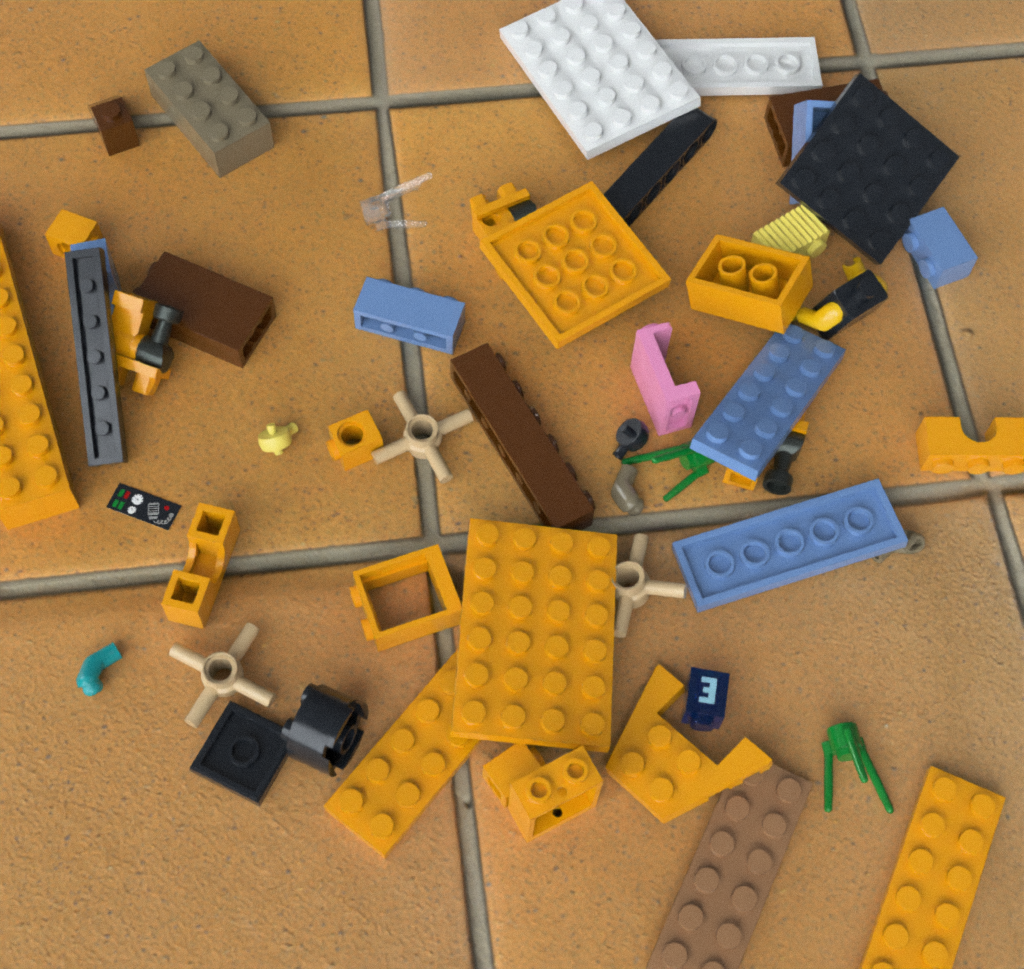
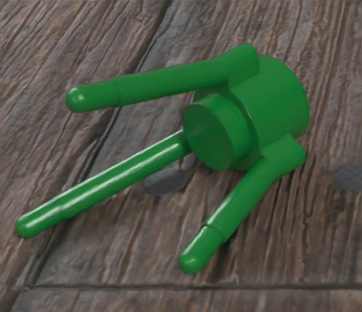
M688 441L678 446L625 458L622 460V464L630 465L649 460L657 464L679 458L684 469H692L693 472L663 496V500L668 502L697 478L708 474L707 466L715 461L690 449L692 441Z
M844 722L829 727L826 731L829 741L821 743L824 753L825 811L828 813L832 811L833 756L836 755L838 761L841 762L853 760L862 783L868 782V773L886 812L892 814L894 808L866 750L864 739L860 737L857 724Z

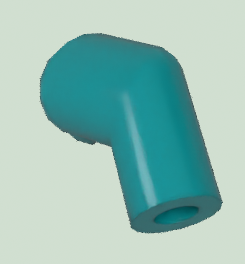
M113 642L88 656L83 661L76 678V684L78 688H82L84 695L93 696L103 689V683L99 679L102 670L122 659L120 652Z

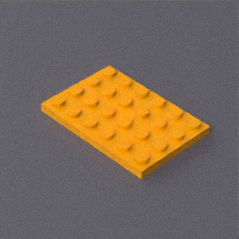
M470 518L450 737L577 749L583 745L587 751L608 753L611 746L616 590L612 583V578L616 584L617 534Z

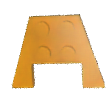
M658 664L605 768L613 779L665 824L709 801V797L726 788L732 789L742 784L745 778L757 772H760V774L765 772L773 765V762L767 754L746 737L718 765L710 760L661 717L685 692V686Z

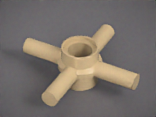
M405 391L397 392L394 394L393 399L407 423L403 438L372 451L371 455L374 462L378 465L409 451L412 456L418 459L428 460L441 484L449 482L453 475L438 450L442 441V435L473 422L470 410L465 409L436 422L430 415L418 414ZM427 434L430 436L427 439L415 438L417 435Z
M641 533L634 535L629 560L621 562L615 567L616 584L612 578V583L616 587L615 599L618 600L614 622V636L618 638L626 637L632 609L644 605L649 595L685 599L687 594V584L650 580L647 572L642 568L649 537ZM628 583H637L632 587H624Z
M247 622L228 652H215L208 657L178 642L173 644L169 651V656L200 671L201 680L205 687L184 719L187 724L198 728L217 697H230L237 692L268 708L271 707L276 694L245 678L240 663L260 631L255 625ZM221 669L232 671L225 680L218 681L213 679L216 672Z

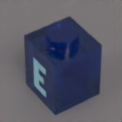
M691 667L686 680L681 723L690 724L692 729L703 732L720 728L725 718L729 673Z

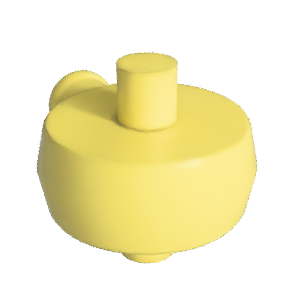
M293 422L287 426H276L275 423H269L266 425L267 429L258 435V444L264 452H274L275 455H281L284 453L283 449L292 443V435L298 432V426Z

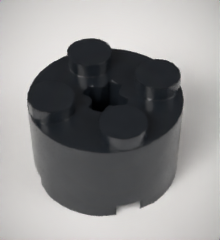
M310 683L303 691L300 701L301 706L295 718L290 717L284 724L281 739L287 741L286 749L290 758L334 777L337 775L334 769L338 767L344 770L358 749L364 731L358 729L361 718L368 719V706L366 703L321 684L317 686Z

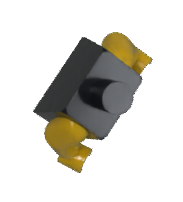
M854 257L853 261L855 264L850 266L842 265L848 282L831 292L813 309L807 307L801 309L800 307L792 321L798 319L799 323L816 329L823 339L829 340L876 311L889 298L887 294L888 285L882 277L876 275L871 270H866L860 257Z

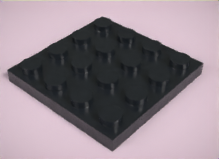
M861 73L854 75L776 184L874 264L881 265L910 226L909 219L918 215L960 156Z

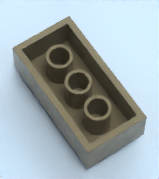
M200 41L144 69L151 96L219 178L274 148L269 120Z

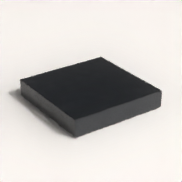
M229 701L190 766V770L196 775L260 807L289 757L286 749L287 741L281 739L283 726Z

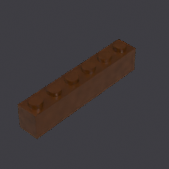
M486 343L451 359L450 371L452 381L542 526L572 530H583L591 526L594 510L596 509L592 496L587 490L582 491L576 482L577 475L574 468L569 462H563L558 454L559 447L556 440L551 434L546 435L542 429L538 412L533 406L528 407L524 401L523 390L516 379L511 380L506 372L507 367L502 356L498 352L494 354L489 344Z

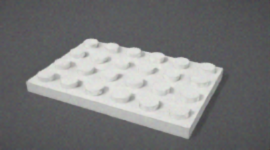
M561 0L499 29L501 40L587 160L701 106L699 94L625 0Z

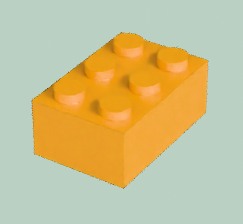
M716 234L686 280L691 309L785 334L813 287L810 257Z

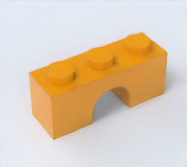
M924 417L915 433L920 471H933L936 474H946L952 471H968L971 474L1003 471L1009 475L1024 472V417H995L985 432L986 442H976L968 438L962 431L960 417Z
M198 503L187 533L189 551L185 566L182 571L173 570L161 602L169 621L205 629L241 530L234 510Z

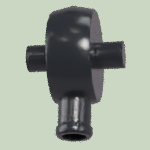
M636 418L623 422L616 433V440L619 446L612 454L619 460H623L627 451L634 452L641 449L649 438V429L646 424Z

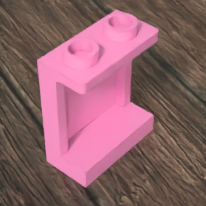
M670 322L662 324L652 323L637 330L630 364L658 436L692 427L701 394L696 380L677 386L674 384L665 363L672 333Z

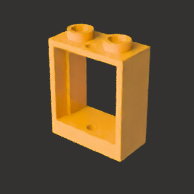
M438 544L352 572L354 585L348 587L355 609L362 607L366 618L360 620L366 641L374 640L378 652L460 625L462 605ZM428 571L443 611L382 631L368 591Z
M582 745L510 783L508 810L526 843L596 807L603 779ZM560 809L562 811V815L560 817H555L553 815V810Z

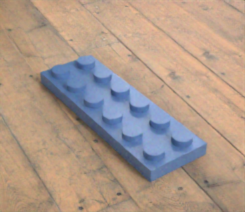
M793 324L789 325L785 334L775 332L692 438L690 449L756 481L842 361L846 349Z
M879 478L672 542V551L687 584L696 611L699 613L904 548L909 540Z

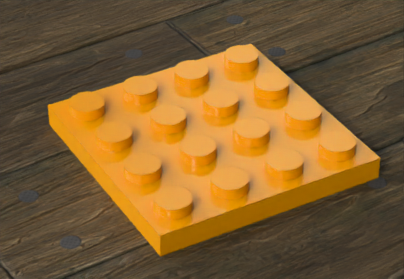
M593 181L480 240L479 248L556 349L565 346L669 287L671 282L668 274Z

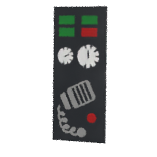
M119 483L106 507L169 531L181 505Z

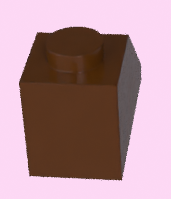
M117 95L87 105L109 156L140 146L133 120L121 96Z

